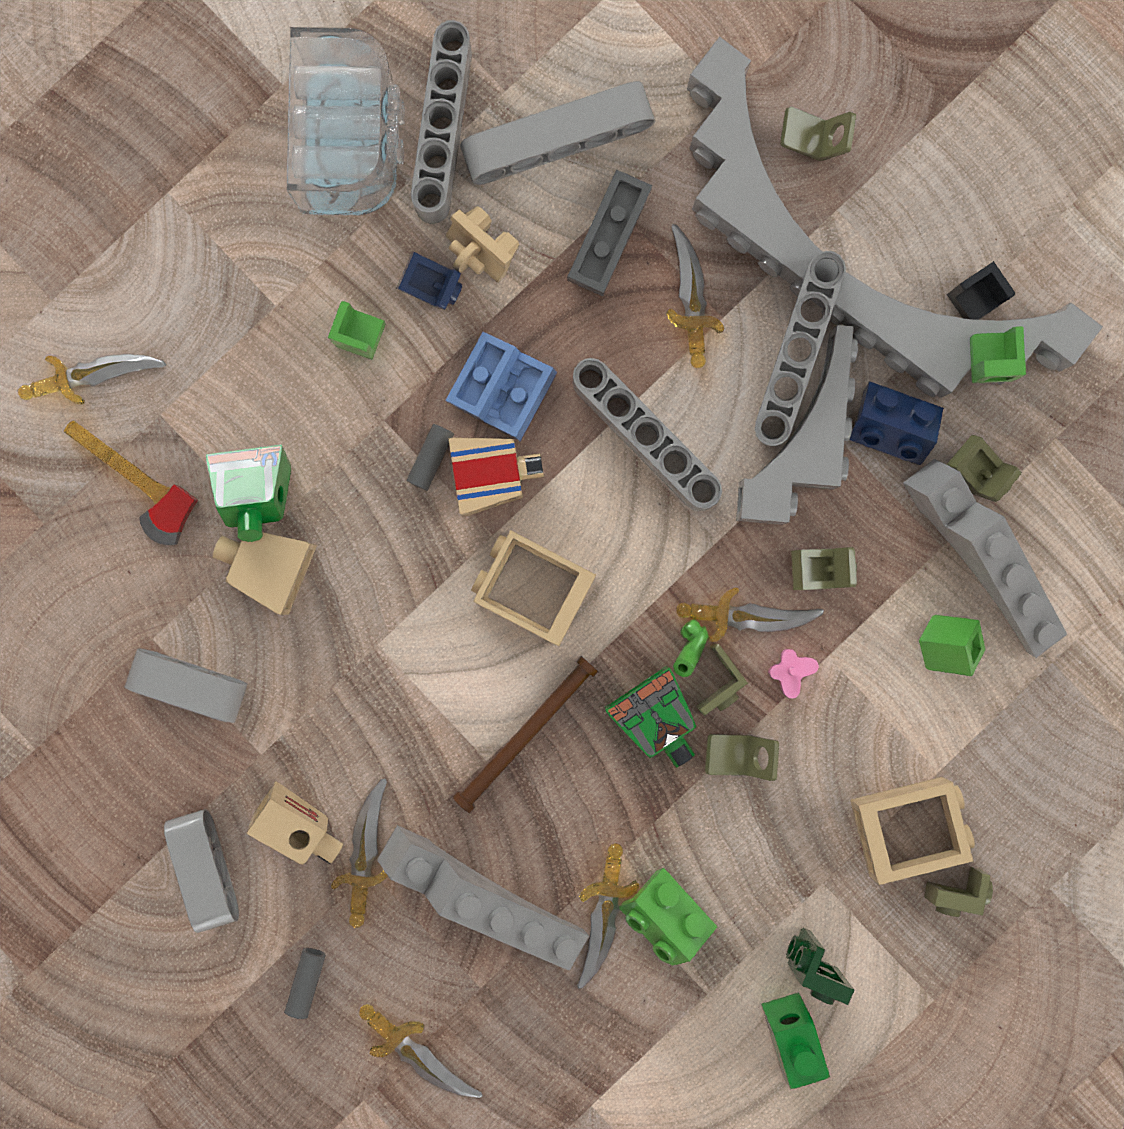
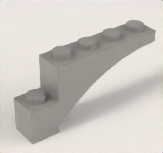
M837 325L829 333L826 359L818 387L805 416L792 437L777 456L752 479L744 478L739 482L736 521L787 524L790 522V516L796 515L798 494L792 492V486L833 490L841 487V481H846L849 459L848 457H843L844 441L850 440L852 431V419L846 417L847 402H852L855 392V379L849 378L850 362L855 363L858 353V340L852 338L853 326Z
M933 459L903 482L919 512L924 514L944 536L987 590L1015 631L1026 652L1037 658L1067 635L1005 517L976 502L960 471Z
M398 825L377 859L390 880L423 893L440 916L564 969H571L589 937L584 929L513 894L449 855L429 839Z

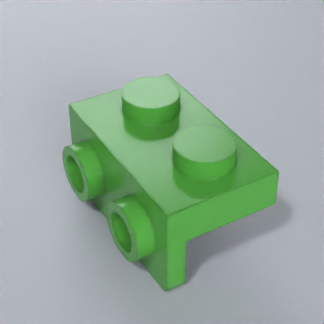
M665 868L657 870L633 898L624 901L619 907L625 914L628 925L634 931L645 936L653 945V951L660 960L672 966L690 962L717 928V925Z

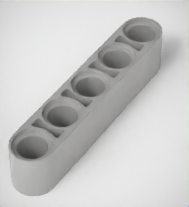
M447 20L441 23L434 33L411 188V200L415 211L422 221L429 224L443 221L448 216L450 210L472 60L469 32L461 22L455 20ZM451 41H458L463 44L456 51H449L444 48ZM446 79H452L457 82V85L450 90H443L438 87ZM442 117L452 121L445 129H437L432 126L436 119ZM433 156H442L446 159L445 164L439 168L427 166L428 160ZM436 194L441 197L440 202L436 206L427 208L421 205V201L426 195Z
M634 81L476 133L464 139L460 147L472 182L481 185L637 134L650 128L655 123V118L643 83Z
M833 251L820 252L810 261L755 424L756 436L762 443L768 446L782 444L791 434L844 280L845 262L839 254ZM822 259H831L838 267L836 278L828 283L818 280L815 276V265ZM810 298H817L824 305V314L816 322H808L801 315L802 304ZM804 338L809 341L811 353L805 360L795 361L788 355V345L793 339ZM790 377L797 382L798 391L792 398L782 399L775 393L774 386L780 378ZM769 416H778L784 421V431L775 437L766 435L761 427L764 419Z
M587 358L579 362L574 368L573 387L577 395L689 508L695 511H705L717 504L722 494L721 483L717 477L603 362L595 358ZM588 370L596 371L600 375L602 382L596 388H586L579 380L583 372ZM615 398L623 399L629 405V412L622 417L613 416L609 412L607 404ZM642 426L651 427L656 432V442L648 446L642 445L636 439V430ZM669 454L680 456L684 461L683 472L680 474L669 473L663 463L665 456ZM704 482L709 485L712 491L709 502L701 503L694 499L692 495L694 483Z

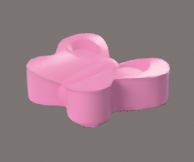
M785 649L781 653V662L771 666L768 673L771 678L779 680L781 690L786 697L796 698L800 693L801 679L816 673L819 665L813 658L797 657L794 650Z

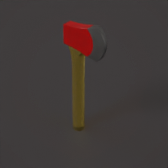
M72 420L64 429V433L145 492L155 503L152 508L139 517L145 534L159 544L176 545L186 520L198 499L179 485L174 484L170 488L153 480L76 421Z

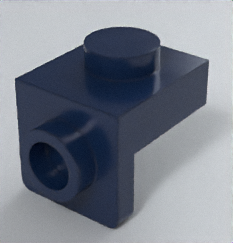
M412 252L396 289L438 309L445 310L448 304H455L461 292L462 283L458 282L461 273L442 266L416 252Z

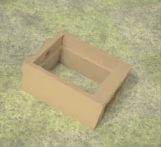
M510 530L507 538L500 534L489 555L495 558L489 572L481 570L472 586L471 591L477 594L473 602L560 646L596 574ZM516 545L577 577L550 629L489 598Z
M939 777L850 800L869 877L878 885L973 862L970 849L975 847L974 837L970 827L967 824L964 825L960 811L965 808L964 798L960 788L957 785L954 786L952 781ZM940 796L953 849L890 865L877 812Z

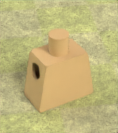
M263 533L262 538L258 541L246 542L241 540V543L221 536L214 548L213 558L231 565L226 577L228 584L280 615H289L317 545Z

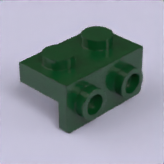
M802 928L799 937L794 935L787 948L786 958L789 959L788 965L800 984L811 990L810 995L829 1005H833L835 1000L849 1005L854 988L838 967L822 961L825 952L824 947L811 930Z

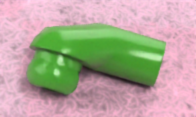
M697 620L688 621L680 630L681 636L688 641L677 657L673 668L675 673L681 677H688L693 673L709 637L706 627H701Z

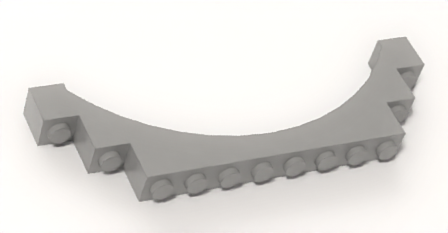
M719 37L690 74L687 90L690 91L692 99L704 108L711 107L713 109L693 135L690 150L699 164L705 168L711 169L713 167L717 170L696 197L692 210L696 212L697 220L711 230L717 228L728 237V243L735 250L743 254L748 252L758 259V265L764 272L772 277H778L779 275L791 284L790 290L798 297L810 261L822 251L793 220L777 195L762 164L753 137L746 101L745 77L751 60ZM831 259L818 261L814 269L815 276L822 282L828 283L833 281L838 274L837 264ZM846 271L829 320L836 325H841L842 323L845 326H853V338L857 339L860 345L868 349L875 348L885 356L884 361L889 367L899 373H908L917 380L916 386L922 392L931 397L937 395L939 398L952 393L971 368L970 337L974 334L1004 333L1012 327L1023 326L1025 362L1034 352L1037 354L1036 359L1040 364L1048 369L1060 372L1073 366L1103 328V326L1072 303L1067 304L1053 314L1003 321L972 320L935 314L906 305L867 286ZM810 298L806 300H812L814 303L822 308L821 313L824 314V305L820 300H818L817 298Z

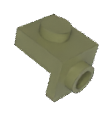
M971 435L946 464L960 471L972 494L994 502L999 501L1003 495L1009 492L1014 482L1022 473L1016 466L1004 463L985 440L976 435Z
M853 547L791 551L793 590L856 587L857 564Z
M971 867L966 889L927 881L924 897L936 906L935 911L948 916L960 917L961 911L983 916L985 905H988L992 899L993 885L989 874L980 868Z

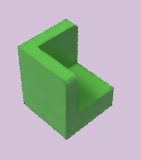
M341 301L328 338L338 348L373 360L386 323L382 319L354 310L350 303Z
M1023 326L1012 327L1004 333H981L970 337L972 383L1013 382L1026 375Z
M933 615L919 639L925 667L932 671L973 676L986 650L980 621L976 619Z

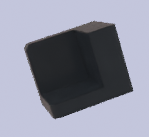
M993 261L960 283L946 295L963 319L979 320L1016 294Z

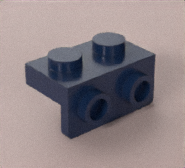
M869 381L863 391L857 420L852 426L850 441L895 456L904 461L921 465L937 444L944 408Z

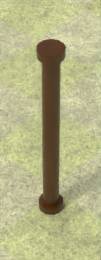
M579 657L576 661L578 666L463 792L457 791L453 799L462 809L471 813L476 807L474 802L584 681L590 675L594 677L599 672L585 658Z

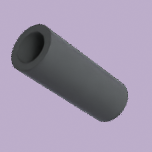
M432 425L408 475L407 482L428 491L449 447V438L454 436L453 432L439 425Z
M303 948L284 1013L296 1019L308 1018L326 957L324 952L313 948Z

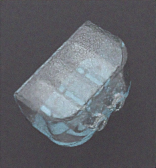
M290 27L287 192L302 214L364 215L372 213L385 205L392 196L397 180V164H403L404 143L403 139H399L398 125H404L405 106L404 100H400L399 85H395L386 53L373 36L359 29Z

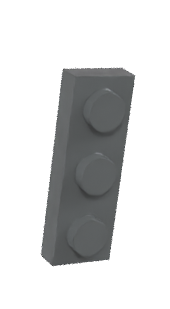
M616 169L567 276V281L600 296L604 295L651 193L652 185Z

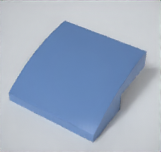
M482 332L445 401L489 426L521 441L557 371L553 367L521 353L515 346Z

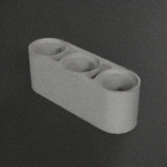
M138 648L124 687L132 692L213 719L235 723L248 684L234 677L155 651Z
M204 809L166 821L164 824V835L193 930L196 933H200L238 921L239 908L210 812Z

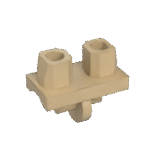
M479 206L466 214L459 209L451 216L452 224L445 236L452 242L449 250L457 256L453 269L462 273L470 267L478 275L484 270L499 283L506 276L512 258L519 247V241L509 232H503L495 240L491 238L486 231L490 228L492 220Z

